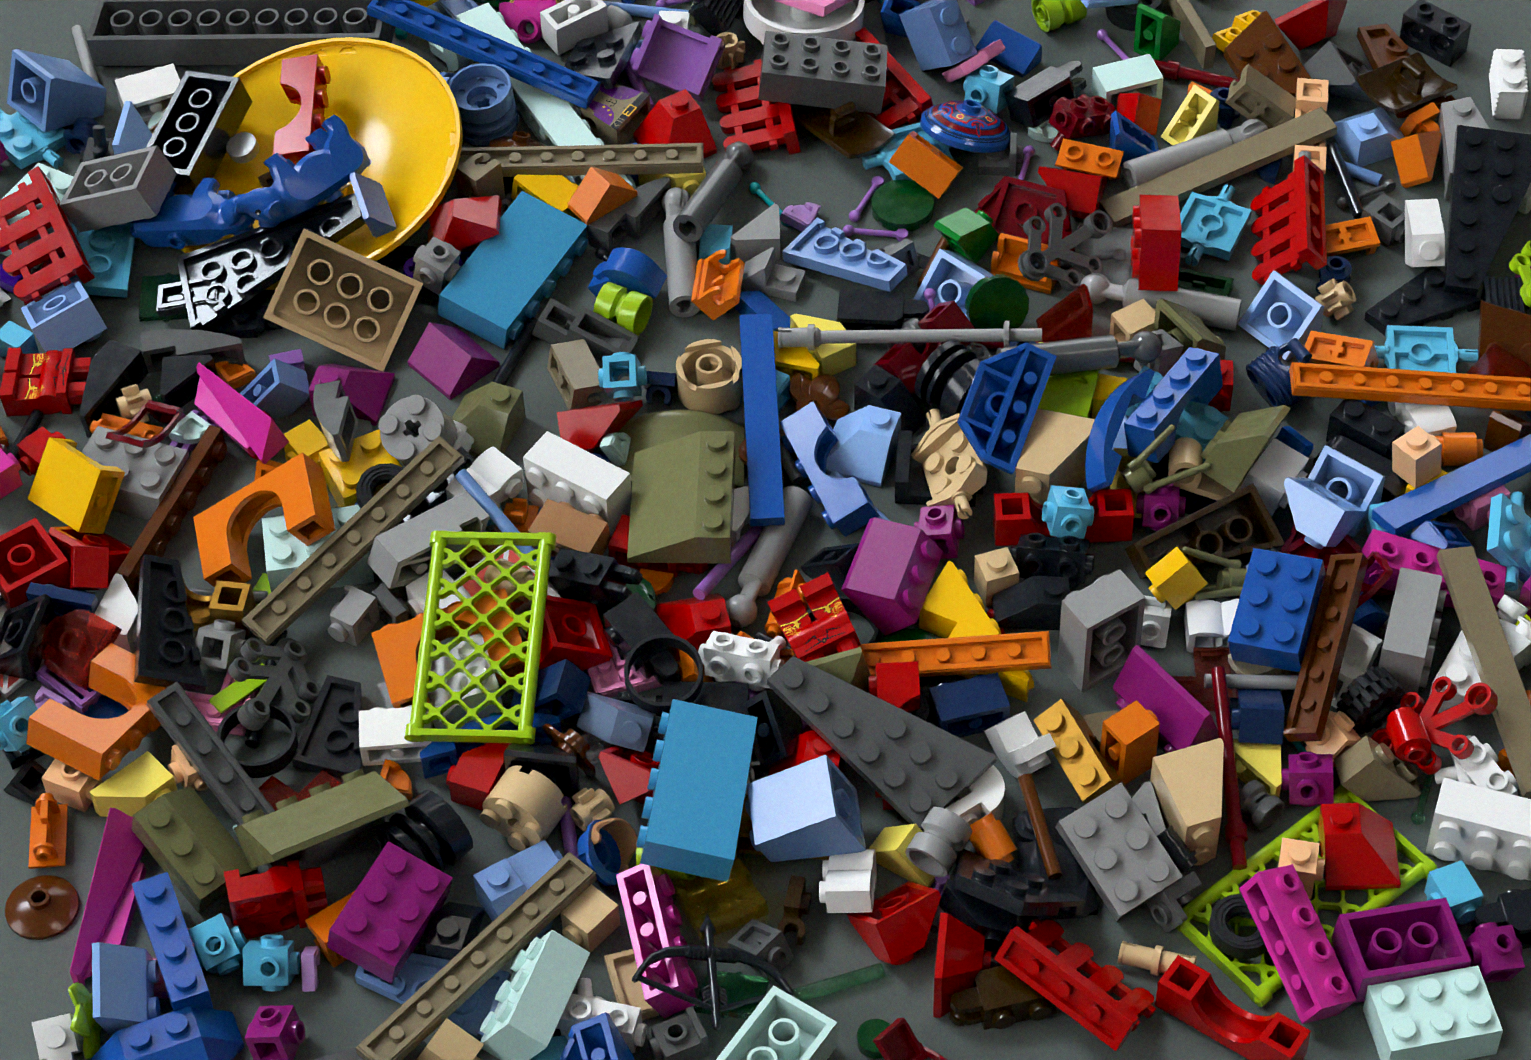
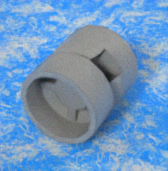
M933 807L921 824L924 832H918L914 835L906 848L905 854L922 871L936 877H945L957 860L955 852L963 850L972 835V829L956 813L945 808Z

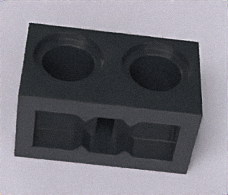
M1417 0L1403 14L1400 38L1411 48L1451 67L1467 51L1471 23L1425 0Z

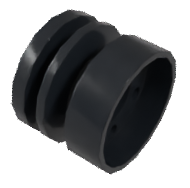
M947 341L935 349L923 363L916 377L914 385L915 395L932 408L940 410V413L946 418L960 413L977 367L984 360L977 359V355L959 341Z
M424 790L409 802L410 806L404 808L405 815L395 813L389 819V822H384L375 830L376 839L382 850L389 841L442 872L445 871L444 863L454 865L473 848V839L461 817L451 805L431 790Z

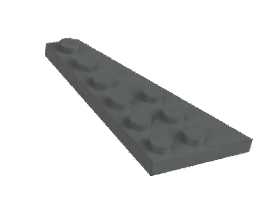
M794 656L767 679V685L906 821L910 824H917L921 830H923L922 822L933 807H948L997 762L998 756Z

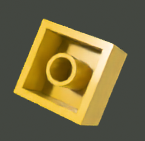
M380 429L355 438L350 460L347 462H342L334 455L330 448L318 452L326 484L339 507L353 506L357 502L356 486L361 475L370 467L386 463L401 466L399 461L384 448L380 437ZM388 483L378 485L374 490V496Z

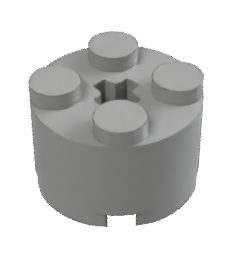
M411 395L397 401L379 420L378 427L384 448L391 456L405 466L439 435L452 447L455 437L457 438V429L452 418L434 402L420 395Z

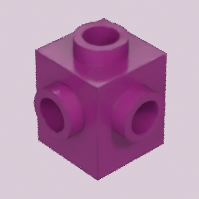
M1173 483L1158 488L1149 495L1145 491L1144 494L1137 493L1136 514H1142L1143 527L1159 531L1177 522L1178 517H1184L1186 497L1179 496V487L1174 486Z
M955 506L921 507L919 522H914V527L921 528L936 542L943 551L940 559L958 558L959 539L965 537V526L963 519L957 517Z
M1313 752L1288 754L1289 768H1281L1282 790H1289V804H1299L1305 807L1315 806L1316 804H1334L1333 754H1315Z
M1495 922L1484 923L1477 926L1475 932L1464 941L1471 959L1470 967L1479 966L1485 984L1510 981L1525 968L1522 958V945L1520 940L1516 938L1513 925L1497 926Z
M294 1005L259 1006L252 1022L248 1025L244 1039L253 1060H293L300 1044L305 1039V1026L299 1019Z

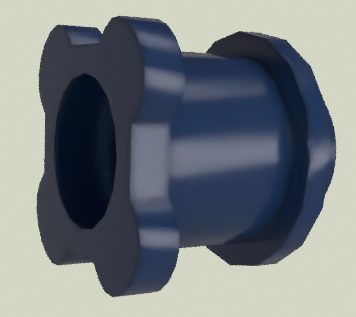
M1227 87L1214 89L1210 93L1211 96L1219 101L1217 124L1223 129L1230 128L1232 121L1240 117L1238 111L1225 103L1229 93V88Z
M89 117L77 118L73 123V131L67 129L63 133V138L67 142V151L72 154H80L81 150H85L88 137L93 138L92 127L99 125L98 122Z
M1340 256L1327 257V265L1319 269L1320 282L1316 284L1317 293L1321 294L1318 287L1333 278L1336 279L1337 283L1344 280L1349 284L1352 272L1350 262Z

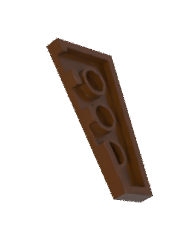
M1387 23L1358 27L1357 38L1372 69L1410 55L1408 53L1409 47ZM1445 94L1395 115L1397 119L1408 117L1409 114L1432 102L1440 110L1441 103L1456 99L1452 95L1447 96Z
M1481 300L1477 366L1485 368L1531 369V315Z

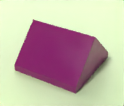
M430 322L408 360V366L449 400L500 366L496 358L458 327Z

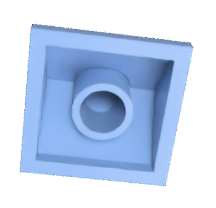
M1273 270L1238 325L1268 348H1271V346L1280 347L1293 338H1297L1305 346L1310 331H1321L1324 306ZM1290 351L1285 352L1282 356L1287 361L1294 357Z
M1325 445L1308 478L1366 511L1359 522L1348 533L1349 536L1355 537L1367 523L1370 504L1381 503L1385 476Z

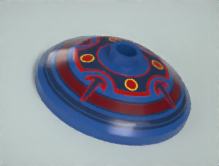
M964 100L940 103L926 109L921 115L920 125L922 129L935 140L948 146L971 152L992 153L1005 150L1010 145L1011 131L1006 123L994 112L977 101Z

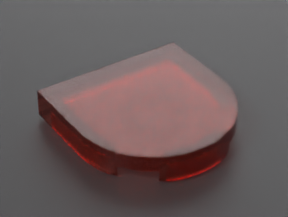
M75 609L61 617L57 616L48 624L42 637L41 646H43L44 663L49 670L58 676L87 690L91 661L110 643L114 644L122 629L83 609Z

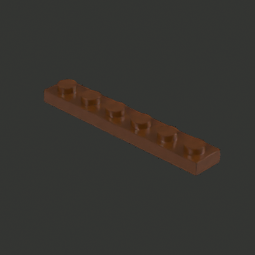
M209 425L117 570L116 574L123 576L134 597L139 590L140 563L143 555L164 556L168 542L173 535L175 536L179 532L183 518L188 511L194 508L198 494L203 486L209 484L212 472L218 462L224 460L227 453V444L224 441L222 428Z
M1363 553L1336 554L1330 557L1283 732L1289 742L1322 741L1368 565V559Z

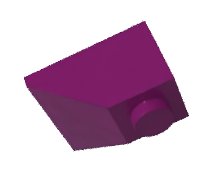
M334 363L319 365L309 387L313 416H317L313 402L315 385L340 380L346 396L349 397L356 418L371 421V425L377 426L395 380V373Z

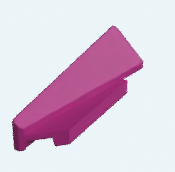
M198 362L196 368L200 378L194 404L201 413L217 427L222 428V431L252 457L256 454L260 461L266 464L289 443L288 439L271 417Z
M110 807L70 968L73 983L79 982L84 986L85 979L92 976V943L101 942L125 946L137 905L132 883L144 880L146 875L145 864L140 863L146 847L132 831L133 818L116 808Z

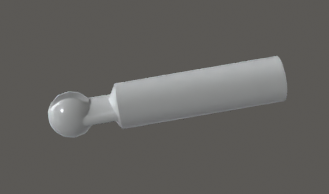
M1249 119L1241 126L1229 130L1219 129L1128 160L1122 165L1124 180L1129 189L1264 132L1268 130V127L1261 120Z
M673 187L664 193L661 201L662 208L666 213V220L663 223L669 310L675 316L683 318L691 317L700 311L691 302L697 267L696 241H684L674 232L673 221L691 196L686 190Z
M1091 273L1085 276L1080 285L1081 296L1086 302L1091 304H1100L1107 299L1121 301L1124 308L1144 298L1152 308L1156 309V301L1162 298L1185 306L1194 316H1198L1206 326L1232 331L1237 329L1242 306V299L1179 287L1178 291L1138 290V280L1131 278L1124 286L1112 284L1101 273Z
M795 486L784 487L785 525L763 527L738 576V584L742 590L740 594L733 596L725 603L730 624L736 628L746 627L755 621L758 612L755 600L757 596L763 597L770 592L813 505L811 496L801 488Z

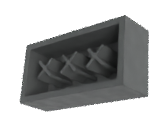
M765 31L758 100L832 109L852 101L856 105L858 112L881 114L886 87L888 45Z

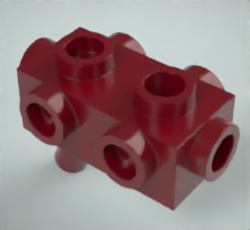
M1082 94L1072 100L1061 97L1054 104L1053 113L1048 122L1059 131L1050 146L1059 152L1063 138L1075 139L1109 134L1111 114L1116 111L1114 105L1105 98L1096 95L1089 97L1086 94Z

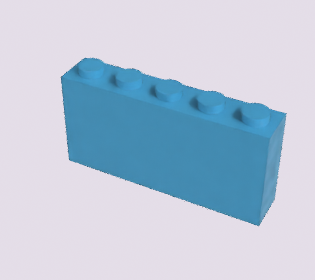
M521 191L500 218L499 234L483 240L440 293L438 315L505 349L511 340H517L524 328L525 321L528 318L535 317L542 299L551 296L558 278L567 275L575 256H581L588 245V239L586 238L587 225Z
M676 699L672 700L669 713L662 712L658 733L664 734L663 741L657 739L652 760L659 762L658 769L651 768L647 789L654 792L653 797L646 796L642 812V818L648 819L647 826H640L636 847L643 848L641 864L728 882L735 858L758 717Z

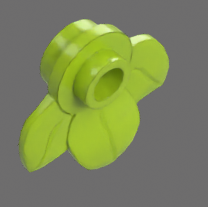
M77 982L68 988L70 998L75 1006L70 1029L84 1037V1057L89 1059L99 1050L100 1029L102 1027L93 1018L92 993H89L83 984Z

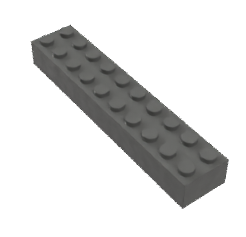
M99 0L86 41L96 66H156L172 63L174 65H251L278 51L316 40L355 37L392 43L396 27L367 15V6L372 0Z

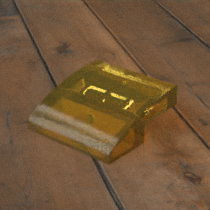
M738 856L734 858L728 882L697 875L691 881L678 879L672 881L680 906L700 940L705 939L704 933H701L700 928L707 914L717 930L714 935L769 914L767 902L753 885L751 872Z

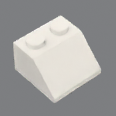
M480 633L469 636L477 645L484 644ZM462 641L451 649L450 653L457 660L461 661L473 653L475 649L468 642ZM443 656L436 661H432L431 671L439 676H443L455 664L448 657ZM477 657L466 666V669L473 676L477 677L490 668L491 665L484 658ZM459 672L450 678L446 684L454 692H459L471 680L464 673ZM495 673L481 683L490 693H494L499 689ZM444 688L428 692L431 705L436 708L442 706L451 698V695ZM475 688L466 694L462 701L469 708H475L487 697L481 690ZM500 696L497 701L503 706ZM454 704L442 716L449 723L455 724L467 712L461 705ZM489 705L477 716L483 718L493 712L500 713L501 711L495 705ZM433 720L435 729L447 728L440 720Z

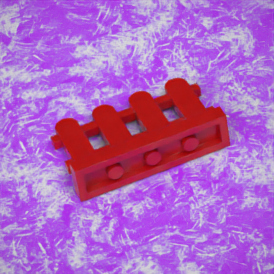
M865 27L855 32L857 42L880 44ZM887 51L886 87L882 108L890 103L893 107L878 116H875L874 113L867 114L892 130L907 121L910 124L917 121V115L921 119L922 113L933 106V103L928 93Z
M761 59L754 60L753 65L736 69H731V66L723 68L724 72L717 73L712 77L713 87L716 91H728L716 98L718 110L722 113H732L723 116L719 121L723 133H735V135L724 140L725 152L728 145L737 141L748 144L752 151L768 147L772 151L779 149L778 145L786 143L789 155L801 152L792 104L782 102L770 104L773 101L758 100ZM757 83H758L757 86H752V87H748V88L736 90V88H740V87H744V86L753 85V84H757ZM761 104H762L761 107H757V108H753V109H749V110H744V111H739L740 109H744V108H748V107L757 106V105H761ZM766 126L763 129L743 133L745 130Z
M1303 155L1294 160V171L1288 174V179L1272 188L1269 186L1263 188L1262 193L1257 195L1250 205V208L1257 215H1262L1251 226V232L1258 238H1263L1251 250V254L1258 261H1263L1252 272V278L1260 285L1265 284L1273 270L1282 275L1292 269L1294 271L1301 269L1304 262L1309 263L1316 270L1327 265L1324 172Z
M39 166L27 172L32 181L31 184L20 183L17 185L18 191L0 200V252L8 250L12 252L11 255L4 259L2 267L9 276L14 277L22 274L23 279L18 281L13 288L14 294L21 301L33 299L37 302L43 299L42 293L62 283L64 286L71 284L70 278L75 275L84 284L95 278L69 219L59 206L60 200L51 180ZM42 203L43 207L38 209L36 205ZM29 210V215L9 225V219ZM53 227L54 232L49 234L47 229ZM40 234L41 239L20 249L19 244ZM64 251L66 256L60 258L59 253ZM51 258L52 264L33 274L31 273V268Z
M1038 919L1033 920L1028 928L1031 931L1028 933L1018 926L1010 930L994 958L998 963L1114 1051L1122 1047L1131 1031L1134 1032L1141 1023L1138 1020L1139 1017L1144 1015L1149 1019L1156 1011V1008L1152 1006L1154 996L1148 990L1141 987H1136L1133 990L1122 983L1124 974L1120 969L1113 965L1100 967L1091 960L1094 952L1088 945L1081 942H1075L1073 945L1062 938L1064 933L1062 926L1052 920H1045L1044 922H1040ZM1049 948H1055L1060 954L1058 956L1055 955ZM1083 969L1091 976L1087 979L1079 971ZM1113 992L1117 996H1119L1121 1000L1117 1001L1109 994Z

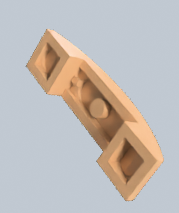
M1297 78L1294 118L1320 107L1325 112L1327 111L1329 80ZM1326 139L1311 146L1295 145L1293 171L1294 160L1299 157V152L1309 151L1311 152V161L1325 174Z

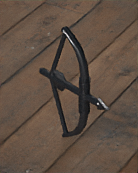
M708 914L700 928L701 933H704L705 947L692 944L664 947L649 954L632 977L634 983L642 982L710 1011L712 1027L716 1031H719L722 1027L721 1012L761 1002L766 996L764 994L728 1004L727 991L718 985L716 962L732 964L739 962L754 966L770 975L779 984L782 991L791 996L794 994L793 989L781 973L762 958L737 951V949L715 947L714 934L717 930ZM684 957L690 960L707 961L709 985L701 989V1001L642 975L651 964L662 959Z

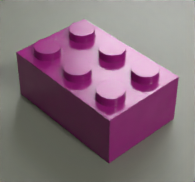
M388 841L330 928L327 948L392 984L432 923L435 912L447 900L453 877Z
M1446 898L1339 914L1331 936L1339 963L1357 999L1354 1003L1365 1001L1368 985L1466 968L1471 964L1470 956Z

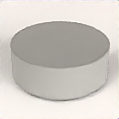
M241 132L234 135L226 145V150L232 161L240 164L253 160L260 149L256 138L249 132Z

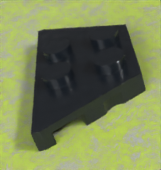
M634 22L594 37L580 40L573 48L564 67L596 81L603 82L605 89H613L642 35L643 30L640 22Z
M964 848L958 852L955 871V889L1018 916L1058 915L1059 907L1070 911L1074 915L1083 914L1086 903L1085 899L1045 883L1044 878L1037 874L1018 872L1011 869L1012 865L1006 861L999 859L990 860Z

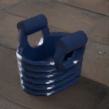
M1297 338L1291 339L1280 347L1271 346L1269 350L1261 353V356L1256 357L1255 360L1246 365V373L1252 385L1271 407L1281 405L1289 407L1294 403L1297 404L1298 401H1302L1304 398H1308V396L1292 395L1290 366H1286L1281 362L1283 354L1287 351L1294 355L1298 363H1308L1311 360L1312 354Z

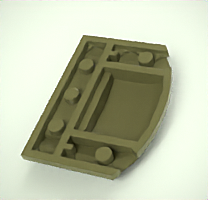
M663 410L643 414L630 419L617 432H624L631 438L627 461L625 465L617 467L630 473L632 490L634 452L699 431H735L736 463L734 489L744 487V463L740 460L738 451L740 444L745 440V427L725 417L703 411Z

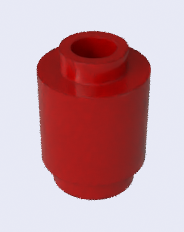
M1410 707L1395 709L1388 715L1386 730L1397 758L1408 762L1422 760L1429 753L1432 745L1420 715Z

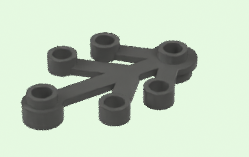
M1053 203L1044 212L1045 219L1049 223L1048 249L1041 251V234L1045 231V222L1039 216H1032L1023 225L1024 232L1028 236V249L1019 256L1018 267L1022 275L1028 280L1039 281L1044 277L1060 281L1061 286L1065 290L1073 291L1081 285L1082 277L1080 273L1075 269L1066 271L1051 265L1050 262L1058 260L1079 267L1085 276L1091 273H1100L1103 265L1098 257H1088L1070 250L1088 238H1102L1111 231L1112 221L1107 213L1096 210L1085 218L1083 227L1062 239L1063 220L1066 218L1067 213L1063 205Z
M249 638L240 649L243 657H237L229 666L228 672L233 679L239 682H243L246 679H263L266 682L257 697L247 700L238 710V720L249 730H260L270 717L269 704L279 689L287 708L286 711L291 715L294 722H304L311 713L307 703H314L322 689L316 681L309 679L304 665L307 663L308 656L304 646L300 642L289 638L279 640L276 646H264L258 639ZM259 659L274 660L276 665H252L250 662H256ZM288 672H292L299 687L298 695L301 699L297 698Z

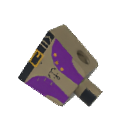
M602 84L587 110L573 104L581 109V119H585L588 122L592 134L596 138H600L606 145L626 144L651 111L650 94L617 84L613 89H605L604 84Z

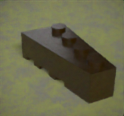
M1254 483L1133 543L1125 548V551L1139 578L1144 579L1148 578L1145 572L1177 546L1181 551L1183 547H1189L1230 560L1252 555L1253 548L1270 550L1274 547L1277 549L1285 545ZM1185 554L1195 567L1212 564V562Z

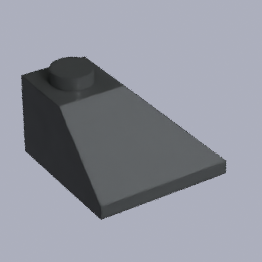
M1330 40L1303 65L1311 79L1329 80L1328 93L1330 95L1376 104L1366 95L1356 80L1357 76L1370 71L1364 61Z

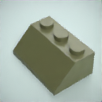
M1286 405L1239 413L1233 422L1226 420L1200 456L1205 459L1203 464H1211V468L1203 471V473L1232 492H1235L1291 408Z
M192 786L163 794L133 815L132 831L162 869L168 872L170 879L197 913H200L227 893L224 871L239 869L240 877L253 875L258 870L257 867H249L241 847Z

